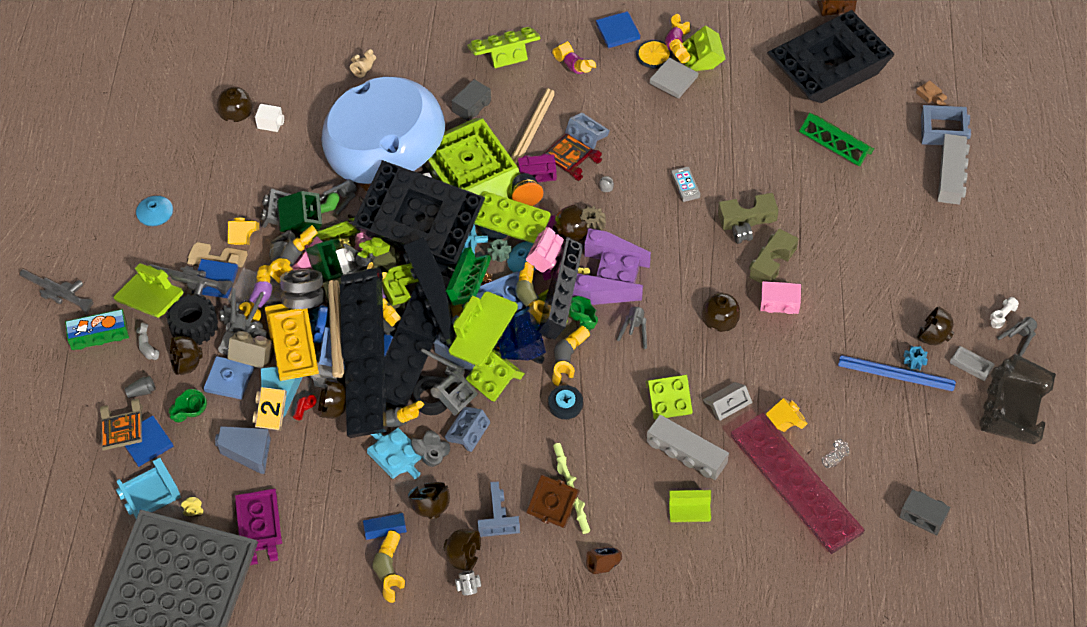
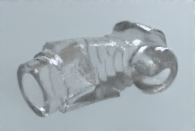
M842 439L834 441L833 446L835 449L821 459L826 468L835 467L844 456H849L850 449L847 442L844 443Z

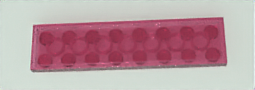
M764 413L731 432V437L831 555L864 534V528Z

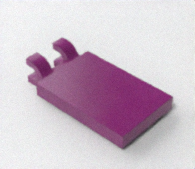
M276 489L235 495L239 536L251 538L258 542L250 565L258 564L256 551L268 549L270 562L278 561L276 545L282 544Z

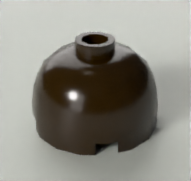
M229 87L220 93L217 98V110L222 119L239 122L250 116L253 104L245 90L239 87Z
M576 205L565 207L556 214L553 231L562 237L564 241L568 237L579 242L587 236L586 221L581 220L579 215H582V212Z
M716 293L710 296L703 305V322L708 328L717 329L719 332L735 328L740 319L739 303L733 296L727 293Z
M940 306L936 307L925 319L924 328L920 327L917 338L924 343L934 346L940 345L944 341L948 342L954 335L952 331L954 327L953 318Z
M176 336L170 339L169 352L173 355L171 365L175 375H184L194 371L199 365V360L203 358L202 348L198 347L197 343L187 336Z
M325 379L323 384H327L326 389H321L318 411L322 410V413L318 414V416L334 419L340 417L345 411L346 387L336 380Z
M430 482L424 484L425 488L420 490L418 486L412 489L408 497L412 509L417 515L436 519L449 506L450 493L448 485L445 486L444 482Z
M459 529L454 531L445 540L443 550L448 562L454 568L466 571L474 568L478 557L475 556L476 550L481 548L480 533L473 529Z

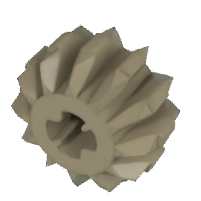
M587 205L585 209L580 208L582 215L579 216L582 221H586L587 230L595 229L602 231L605 228L606 215L602 213L601 208L596 209L595 206L589 208Z

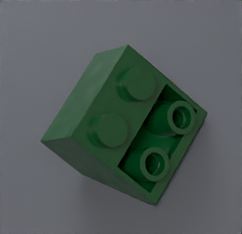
M300 191L277 200L280 232L290 230L295 234H302L311 225L317 231L320 229L322 217L319 193Z
M339 239L318 243L306 249L313 270H318L322 273L323 283L341 278V275H343L336 253L337 250L342 249Z

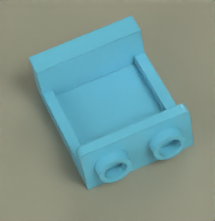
M161 458L153 461L155 468L123 484L120 479L116 481L119 487L116 489L118 496L121 500L125 498L127 503L124 506L128 514H134L136 519L140 510L154 512L181 498L179 490Z

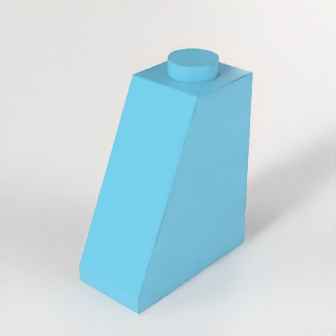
M278 367L261 368L262 387L287 391L283 416L285 417L303 377L280 381Z

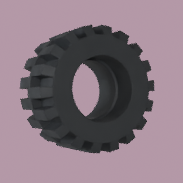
M186 294V297L181 296L166 313L172 337L187 336L201 345L203 341L208 342L210 340L209 337H213L218 329V319L214 306L203 295L200 297L198 294L193 296ZM199 317V319H198L197 321H195V322H192V323H186V322H185L186 320H188V319H190V318Z

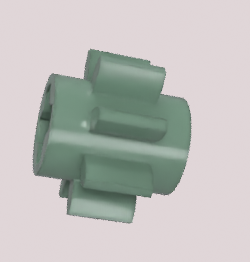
M497 239L490 242L491 248H488V255L492 257V261L502 262L509 259V253L512 252L507 240Z

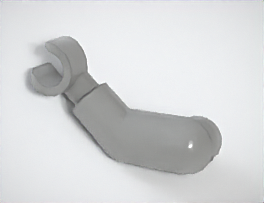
M141 323L140 327L136 330L140 334L139 350L147 359L157 360L159 358V351L154 350L148 343L146 332L149 324Z

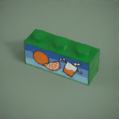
M123 309L65 321L67 339L72 350H81L86 347L103 345L104 343L129 338L127 320Z

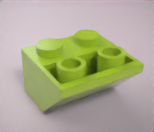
M706 25L682 43L691 56L689 61L685 63V66L694 71L714 69L726 59L719 33Z

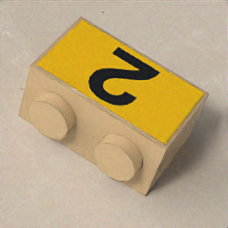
M261 387V392L257 391L256 403H259L258 411H254L253 423H256L255 427L281 431L287 395L286 390Z

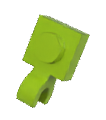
M372 238L359 244V247L363 248V250L358 252L357 255L367 258L372 253L377 257L389 252L390 245L381 238Z

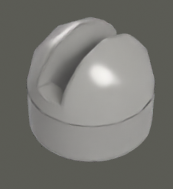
M609 176L602 177L599 181V189L603 192L613 190L614 182Z

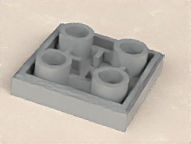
M668 58L650 78V84L679 99L698 78V72Z

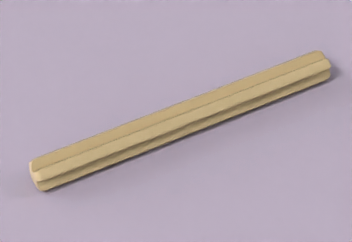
M549 88L545 90L511 156L517 167L518 158L524 156L554 97V90Z
M330 280L328 292L332 375L335 378H342L344 363L341 348L340 287L337 280Z

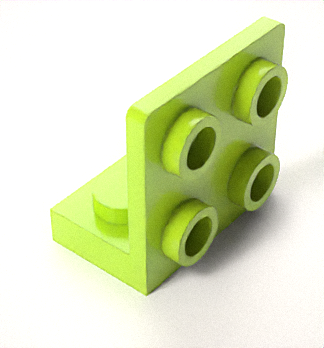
M492 350L483 366L478 367L475 365L466 377V380L488 399L495 402L511 379L521 380L525 373L501 353Z
M687 375L645 381L646 388H649L653 419L656 420L659 415L669 418L693 413Z

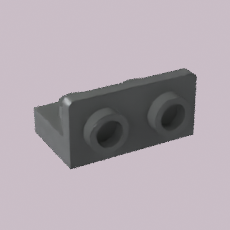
M270 189L268 195H264L262 200L264 209L260 215L262 227L266 228L268 223L279 226L277 200L291 194Z

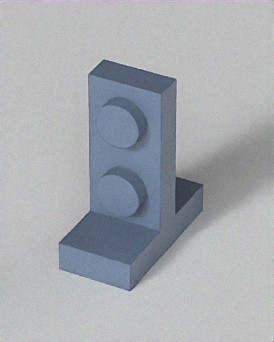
M490 482L494 519L478 520L480 537L520 533L519 516L506 517L505 507H501V502L504 501V490L499 489V482Z

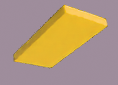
M291 309L270 313L269 318L280 381L319 374L308 309Z

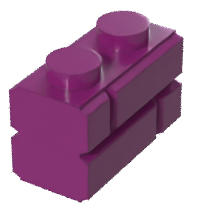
M542 154L532 157L526 155L518 158L520 174H531L536 178L537 182L557 181L554 154Z

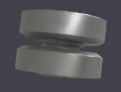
M297 269L281 275L280 284L281 289L284 290L281 293L282 303L285 307L307 309L316 307L324 302V291L321 288L323 278L322 273L318 270Z

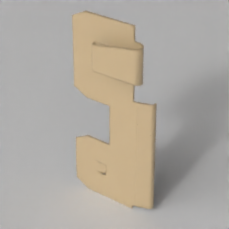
M197 242L190 251L187 263L199 266L201 259L238 264V267H243L248 254L247 251L225 248L220 257L208 255L211 245Z

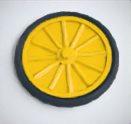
M659 40L646 41L636 50L638 62L645 67L654 69L660 68L668 58L672 59L673 55L672 51L668 50L666 44Z

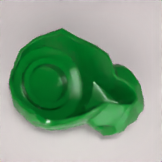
M582 296L572 297L568 315L573 320L579 321V325L586 327L588 331L594 329L598 322V317L595 315L596 309L592 306L591 300Z
M185 390L169 408L170 419L180 423L186 420L187 417L192 418L201 415L207 407V399L199 390Z

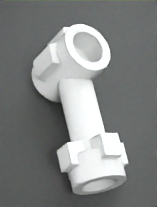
M1009 297L1008 300L1005 299L1003 301L1004 307L991 314L990 324L993 328L1002 327L1006 321L1005 316L1011 310L1014 312L1017 310L1019 303L1015 298Z

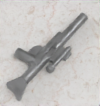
M150 264L157 270L162 269L172 280L187 283L188 288L193 290L194 294H198L199 297L202 295L203 288L207 286L216 288L224 295L233 286L232 281H215L203 278L206 276L205 271L193 270V267L190 266L181 267L180 270L183 272Z
M24 269L20 272V276L45 288V290H40L41 297L45 299L50 298L56 301V303L61 304L63 299L58 297L60 296L79 306L86 315H88L91 306L94 304L92 299H81L75 296V292L84 285L80 280H77L73 285L68 282L59 285L48 278L42 279Z

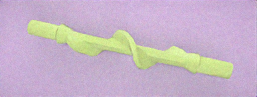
M556 443L553 445L557 457L556 461L558 462L557 471L565 477L567 485L574 488L573 482L576 480V477L570 476L566 466L567 457L564 455L561 444ZM577 497L574 504L577 520L579 521L582 533L586 534L590 532V528L586 519L587 516L583 511L585 502H582Z

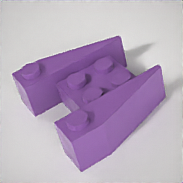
M588 229L585 240V257L601 260L596 277L577 273L572 297L582 296L591 300L592 305L641 301L643 285L635 283L639 266L650 268L651 252L609 232Z

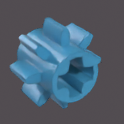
M910 346V350H905L904 364H907L910 370H921L922 365H927L928 359L926 357L928 352H924L921 346Z

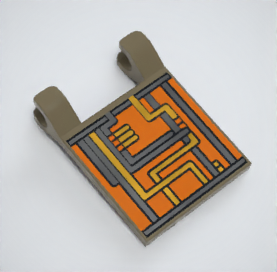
M139 398L131 400L133 412L112 416L108 405L100 407L103 451L142 442L143 406L140 404Z

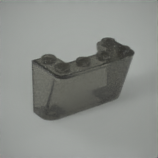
M1013 354L1010 358L1005 359L1001 365L995 367L991 372L992 381L987 389L988 398L983 406L985 411L979 424L981 431L1033 445L1041 441L1046 424L1041 421L1036 425L1041 399L1053 390L1056 374L1017 354Z

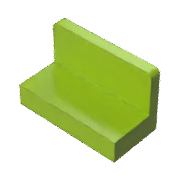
M711 490L670 491V522H710Z

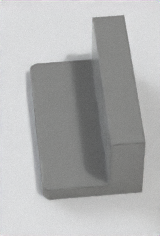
M736 382L703 399L705 404L711 405L716 420L719 421L753 403L746 385Z

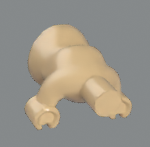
M371 49L367 50L364 54L365 57L361 59L359 55L352 57L351 61L353 63L350 65V69L355 76L362 78L372 68L376 56Z

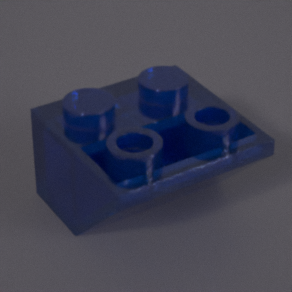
M529 311L511 319L499 338L498 344L503 359L529 361L546 353L542 334L538 332L539 322Z

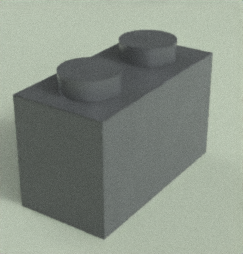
M475 79L472 80L452 99V112L470 121L485 106L490 104L491 89Z
M912 489L899 518L938 536L951 507L942 501L928 497L921 491Z

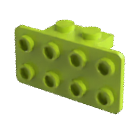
M524 27L518 32L508 31L502 36L492 35L482 41L481 39H476L467 46L475 56L490 52L493 67L498 68L528 60L525 43L537 41L541 38L533 28Z
M484 191L481 196L485 197V201L474 224L534 244L538 234L546 228L551 214L548 211Z
M140 263L135 267L138 273L114 296L116 302L154 317H161L179 300L184 292L181 288L171 285L167 279V273L162 269L157 270L151 265L146 266Z
M485 292L481 299L472 296L470 301L464 305L460 317H457L454 321L453 327L457 337L449 348L450 355L478 367L483 366L517 311V303L491 292Z

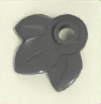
M428 430L425 433L423 440L416 438L411 440L414 452L422 456L425 464L430 467L439 465L443 457L447 456L450 452L449 442H441L439 435L432 430Z

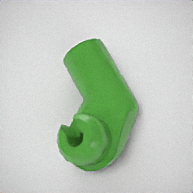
M330 193L326 202L320 204L321 213L335 210L339 202V195L337 193Z

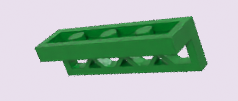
M813 113L808 114L799 132L858 166H861L867 154L871 155L875 149ZM810 121L816 125L817 132L809 133L805 131ZM828 131L831 134L832 140L824 142L821 133ZM844 140L847 149L838 150L837 141ZM859 149L863 151L858 161L852 157L851 150Z
M471 247L464 248L446 289L453 306L469 302L472 296H477L491 261L490 255L475 257Z

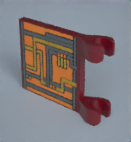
M565 134L543 153L554 154L555 164L570 173L577 181L583 178V175H581L583 171L577 166L587 157H590L596 164L602 161V158H600L602 153L599 150L591 149L569 134Z

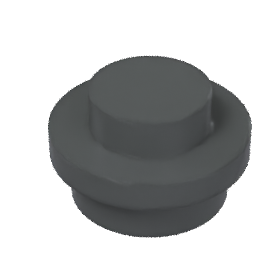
M223 306L222 310H219V320L223 321L224 325H227L231 319V307Z

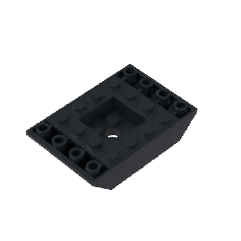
M850 10L768 51L767 55L808 99L823 103L878 75L892 59L894 52L853 10Z
M382 160L352 226L371 239L381 238L385 243L394 245L395 248L405 251L404 245L425 237L436 262L441 264H457L483 206L485 197ZM419 214L426 216L422 222L416 221L415 218Z

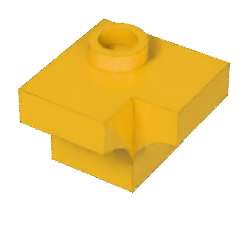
M234 218V221H228V244L250 245V236L253 232L259 230V222L245 221V218Z
M783 398L766 413L776 428L783 432L792 426L803 429L808 424L805 421V417L799 411L800 408L792 400L789 402Z

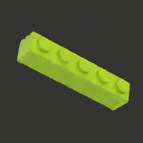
M345 221L317 231L318 234L313 238L318 237L321 241L325 242L332 239H344L361 233V231Z

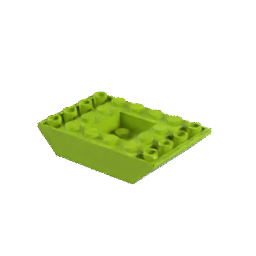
M474 118L445 131L439 147L423 164L433 179L480 196L484 191L511 200L513 194L512 182L520 174L517 165L483 118ZM467 157L473 158L471 161L464 160Z

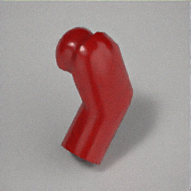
M308 395L299 399L296 403L293 418L295 420H302L304 412L315 406L317 398L314 395Z

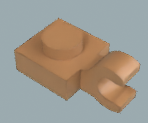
M928 81L917 88L916 94L927 103L933 101L936 106L946 105L943 101L947 99V96L933 82Z

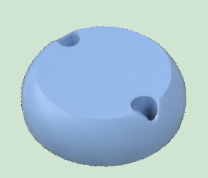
M392 76L374 78L359 86L350 88L332 105L323 124L322 147L328 163L338 175L356 183L371 184L382 160L411 171H415L422 166L439 147L445 131V120L441 107L434 95L417 82Z

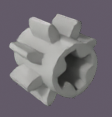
M472 570L459 573V578L455 579L457 591H462V595L475 594L478 592L477 587H481L479 575H475Z

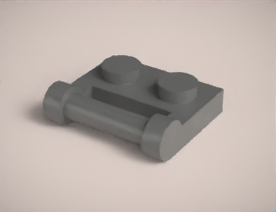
M451 370L446 379L431 389L432 396L439 398L454 416L478 395L476 390L457 370ZM452 383H456L458 386L448 394L445 389Z

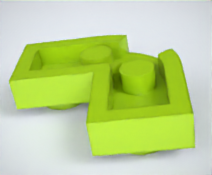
M411 263L389 269L382 282L383 290L392 306L408 302L411 298L405 285L418 282V279H413L410 269L413 268Z

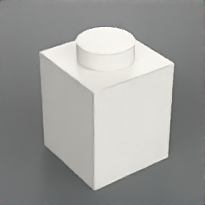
M260 104L255 116L257 128L278 132L280 125L284 123L281 107Z

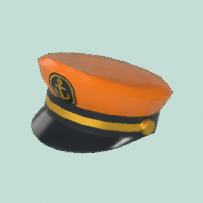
M528 173L519 174L514 178L512 182V200L530 206L539 203L543 197V188L538 184L536 178Z

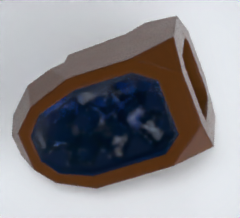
M613 547L593 548L587 552L586 566L588 571L592 574L609 572L622 560V552Z

